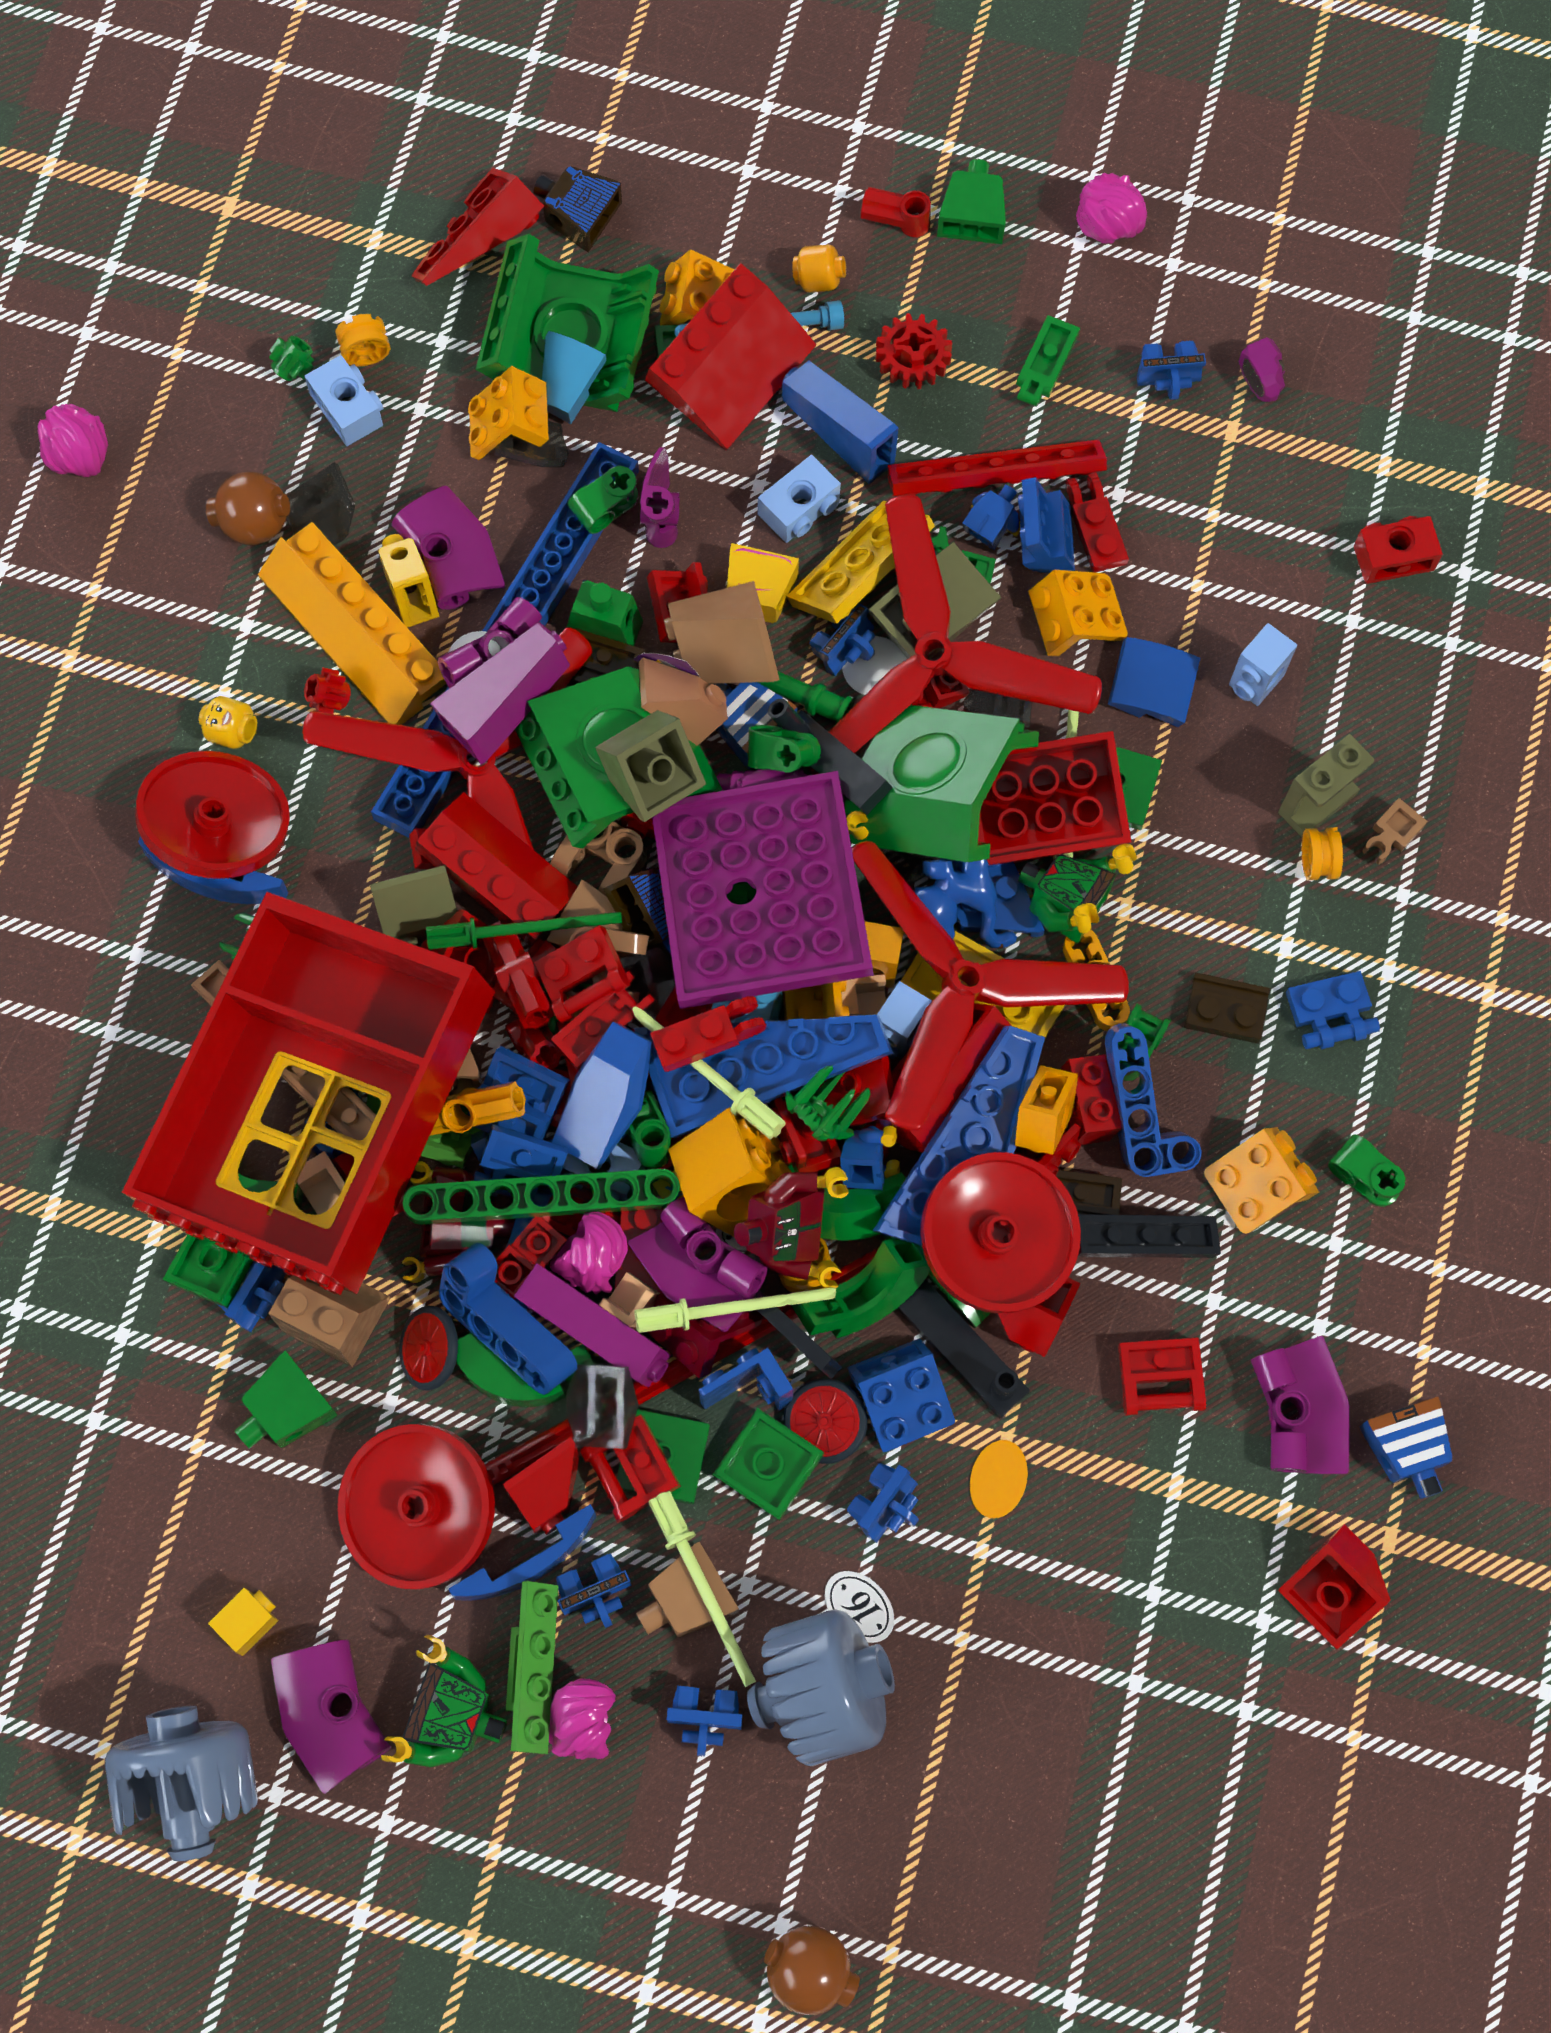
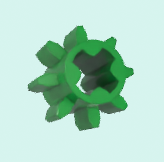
M290 336L286 342L279 337L269 350L271 352L269 359L273 360L271 363L272 370L287 381H293L297 375L305 379V375L310 373L314 367L312 365L314 358L311 357L313 353L312 348L297 336Z

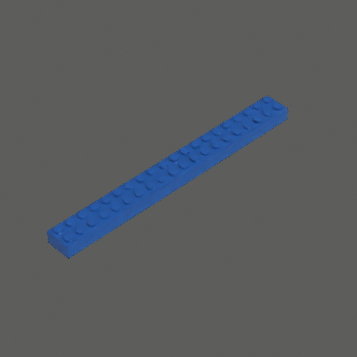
M598 442L482 631L487 632L516 597H521L530 602L542 616L540 623L544 626L547 624L603 532L602 530L596 534L589 533L568 507L570 497L577 490L589 485L615 466L629 468L636 477L639 473L638 460ZM433 710L422 729L439 731L456 739L444 727L435 710ZM399 765L371 811L374 821L409 838V834L414 829H422L456 771L428 772Z

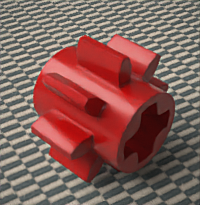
M322 667L321 675L315 673L311 675L304 687V697L307 702H310L309 707L315 708L316 712L333 714L334 709L341 710L345 708L351 695L350 685L348 682H345L346 677L339 675L337 670Z

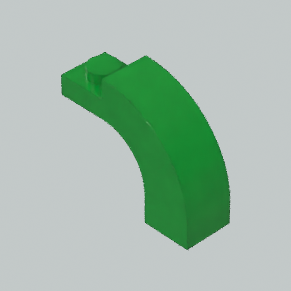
M792 1165L788 1166L791 1172H795ZM898 1173L885 1178L883 1190L848 1189V1195L843 1198L832 1197L827 1188H824L820 1238L844 1241L879 1235L880 1233L872 1230L905 1181L904 1175Z
M896 1238L884 1240L871 1262L860 1273L838 1285L835 1298L791 1306L809 1335L832 1331L836 1338L844 1337L876 1323L897 1309L920 1287L931 1270L926 1261L922 1246Z
M472 1333L458 1339L456 1363L466 1379L485 1396L500 1403L517 1407L543 1406L565 1398L560 1384L548 1394L543 1395L536 1392ZM583 1344L570 1350L576 1359L577 1370L565 1379L568 1384L587 1375L589 1372L587 1368L593 1365L591 1356Z

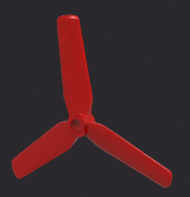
M900 495L889 499L885 503L903 616L918 641L915 646L916 654L893 667L829 733L853 753L857 752L917 700L934 675L938 676L945 673L971 689L1091 714L1098 706L1101 698L1102 682L1099 677L983 641L950 642L948 636L951 610L920 497L915 495ZM933 649H944L941 658L935 661L928 660V655ZM809 766L806 767V769L809 771L810 774H812V775H816V774H817V773H816L812 768H810Z
M567 627L559 634L567 647L563 653L570 666L546 694L564 689L592 654L593 650L589 641L574 628ZM311 711L307 714L302 730L306 743L428 772L459 771L464 779L467 780L468 796L533 849L514 790L494 765L496 759L520 746L521 741L515 729L485 762V765L476 767L468 762L467 754L470 753L457 739L439 731Z
M863 841L852 847L854 863L920 956L943 978L941 983L942 992L924 1010L885 1112V1118L893 1125L906 1130H920L923 1127L972 1027L974 1000L1005 1008L1123 1003L1126 1001L1129 993V980L1125 968L1121 965L1000 959L980 965L978 962L974 963L964 960L951 936L878 846L872 841ZM960 980L964 981L968 986L963 985Z

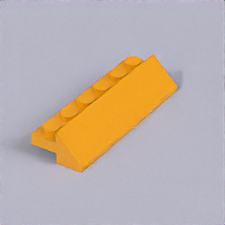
M313 522L287 541L280 537L258 573L259 578L388 723L402 725L423 709L422 702L446 684L439 669L438 661Z

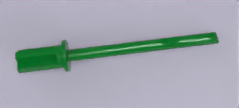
M621 912L482 927H475L474 918H470V922L426 927L428 950L473 945V949H476V939L618 924L622 923Z

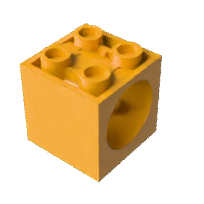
M729 1107L670 1147L668 1152L689 1212L735 1237L734 1228L736 1224L747 1221L751 1197L764 1191L781 1174L791 1172V1170L782 1160L778 1137H773L771 1140L768 1139L740 1114L734 1115Z

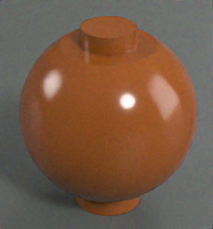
M241 472L229 477L219 487L216 497L209 498L206 503V515L212 527H220L226 536L244 545H259L273 539L283 528L286 517L290 513L288 496L283 493L274 480L257 472Z
M816 1926L797 1927L785 1933L779 1940L774 1939L766 1951L764 1963L767 1964L768 1984L775 1998L788 2010L802 2015H817L830 2010L835 2004L845 2008L854 1999L859 1987L860 1977L850 1971V1957L843 1943L828 1930Z

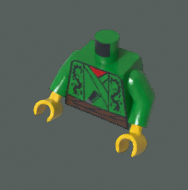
M1121 844L1113 850L1112 856L1107 855L1096 859H1074L1063 854L1057 855L1047 871L1028 861L1019 876L1018 882L1035 890L1029 909L1031 913L1038 917L1046 930L1049 932H1061L1072 941L1079 943L1083 935L1091 930V923L1099 922L1098 912L1108 899L1116 876V869L1121 874H1129L1134 867L1132 861L1137 859V855L1131 844Z
M425 1635L426 1639L433 1642V1650L428 1655L416 1650V1655L429 1662L403 1737L387 1736L384 1739L385 1741H393L395 1743L396 1753L393 1756L381 1755V1758L386 1762L398 1763L404 1761L405 1763L431 1768L458 1761L464 1752L471 1753L477 1737L499 1744L507 1725V1719L486 1712L491 1696L485 1692L486 1681L471 1661L449 1647H445L440 1639L432 1635Z

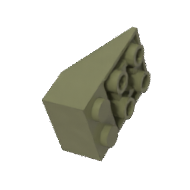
M954 542L936 555L951 610L948 636L950 642L1001 599L1000 595ZM897 584L875 603L869 611L870 616L908 659L916 654L915 646L918 641L904 620ZM943 648L933 649L928 655V660Z

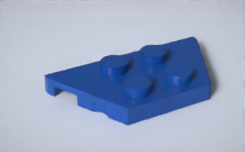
M933 858V860L952 861L953 870H957L956 860ZM1014 862L988 866L989 874L997 893L995 933L1002 934L1012 931L1030 933L1031 937L1043 936L1045 930L1038 917L1031 913L1029 909L1031 899L1024 884L1018 882L1020 875ZM963 903L957 904L958 917L956 923L960 931L980 932L982 912Z

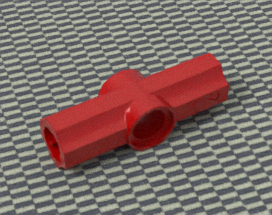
M499 921V922H496V923H494V924H492V925H501V924H510V923H502L501 921ZM518 935L483 938L490 958L495 964V967H493L495 975L507 999L510 998L523 1028H533L536 1030L547 1025L554 1013L546 993L540 985L542 983L541 977L529 952H525Z

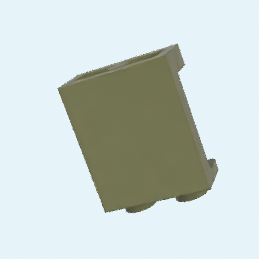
M1348 734L1294 778L1278 813L1303 837L1305 828L1319 827L1358 794L1360 789L1353 781L1373 765L1374 758L1351 734Z

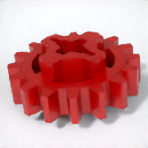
M906 313L904 322H901L896 317L892 318V328L884 325L881 337L876 339L877 350L875 360L880 362V373L890 372L889 382L891 383L896 382L898 379L903 380L902 386L905 389L909 386L910 382H915L917 389H921L922 381L924 380L934 385L936 374L944 377L946 366L951 364L952 340H947L948 330L946 328L937 330L938 320L936 319L932 320L929 324L926 323L925 314H921L918 320H913L911 314Z

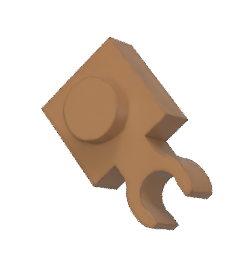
M1398 798L1373 826L1372 829L1379 835L1367 841L1363 853L1365 854L1373 846L1380 848L1382 855L1378 858L1376 864H1381L1388 857L1392 845L1402 852L1426 826L1428 821Z

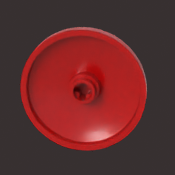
M196 751L167 759L150 771L138 790L135 819L138 832L145 845L164 863L190 875L221 879L246 875L268 864L284 845L290 821V811L282 788L260 766L229 753Z
M993 1152L977 1155L959 1163L938 1181L927 1199L922 1214L921 1241L930 1270L940 1285L954 1298L965 1305L984 1312L1014 1313L1040 1304L1063 1286L1078 1258L1081 1228L1074 1201L1066 1187L1054 1173L1028 1157L1007 1152Z
M401 1425L387 1429L372 1437L351 1459L339 1488L338 1521L342 1537L349 1552L369 1575L396 1588H430L442 1585L460 1576L482 1553L491 1534L494 1522L495 1498L493 1485L488 1470L478 1453L460 1436L434 1425Z

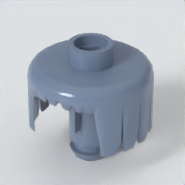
M837 1609L771 1628L764 1636L763 1641L768 1642L763 1644L761 1654L764 1658L775 1657L763 1664L764 1675L781 1674L767 1678L766 1685L764 1686L762 1683L756 1682L748 1690V1707L755 1724L760 1728L772 1729L774 1722L782 1726L780 1731L783 1737L797 1739L788 1744L789 1752L797 1755L796 1760L807 1766H815L877 1746L883 1739L886 1729L884 1695L893 1693L895 1689L893 1671L883 1647L880 1644L869 1646L855 1620L846 1612Z
M182 1706L151 1713L146 1716L148 1733L114 1745L105 1757V1772L114 1831L116 1834L122 1835L123 1823L127 1827L134 1824V1808L139 1820L149 1818L151 1814V1796L155 1813L160 1814L163 1837L164 1839L171 1840V1847L166 1851L172 1860L188 1861L205 1857L211 1854L214 1849L216 1839L210 1838L209 1831L213 1830L221 1822L222 1804L228 1821L238 1817L240 1801L244 1814H247L252 1807L254 1808L257 1805L258 1797L248 1732L243 1725L234 1721L199 1723L197 1706Z

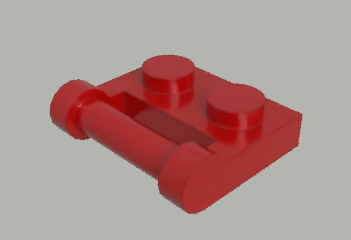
M601 925L534 962L552 1002V1010L562 1024L573 1019L575 1012L614 990L621 992L630 986L628 977L606 928ZM607 969V977L567 999L565 994L567 991Z
M1199 1338L1119 1343L1118 1351L1125 1416L1138 1415L1139 1411L1189 1407H1191L1192 1411H1203L1206 1409ZM1188 1380L1190 1384V1392L1137 1395L1136 1384Z
M641 1414L580 1450L585 1462L591 1463L614 1507L612 1514L617 1523L632 1517L638 1511L649 1505L648 1501L657 1497V1495L668 1491L673 1492L681 1487L649 1425ZM611 1448L615 1451L637 1493L636 1496L629 1500L604 1455Z

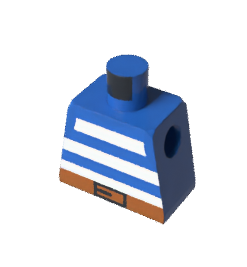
M758 682L740 683L734 690L726 683L714 684L726 696L728 719L716 731L741 762L750 769L751 767L748 766L749 727L755 725L778 726L768 715V708L773 701L785 698ZM786 700L790 704V706L797 712V706H795L790 701Z
M1439 1397L1369 1419L1359 1426L1363 1436L1392 1483L1412 1477L1420 1499L1443 1492L1435 1469L1452 1462V1452Z

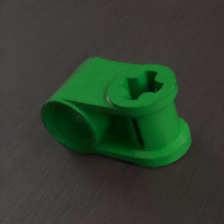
M615 466L589 485L577 490L570 497L568 507L590 534H596L636 505L638 500L636 477L629 468Z
M772 725L749 727L748 766L751 768L771 769L790 773L798 770L801 766H812L820 758V744L812 734L786 730Z
M1136 1003L1126 1024L1139 1029L1145 1035L1150 1059L1153 1051H1156L1171 1020L1168 1018L1161 1020L1143 1011L1142 1005ZM1124 1034V1040L1118 1042V1046L1127 1052V1044L1133 1043V1038ZM1130 1071L1124 1076L1123 1080L1133 1081L1139 1077L1137 1071Z
M648 1089L645 1090L642 1110L624 1135L627 1136L639 1162L647 1168L655 1169L664 1166L671 1157L668 1149L671 1147L669 1127L661 1114L658 1102L653 1092ZM658 1141L661 1143L653 1147L646 1145L648 1142Z
M1353 1134L1328 1162L1330 1171L1339 1180L1354 1188L1375 1206H1390L1396 1201L1399 1193H1401L1405 1186L1406 1178L1400 1167L1381 1154L1368 1140L1356 1134ZM1385 1180L1391 1184L1385 1189L1379 1186V1183L1381 1184Z

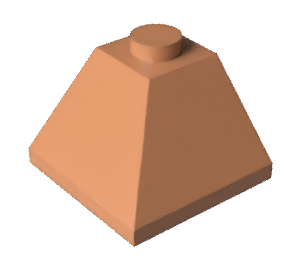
M644 657L639 661L641 707L651 714L659 710L679 718L688 740L698 746L728 719L726 696L718 686L714 684L709 685L698 676Z

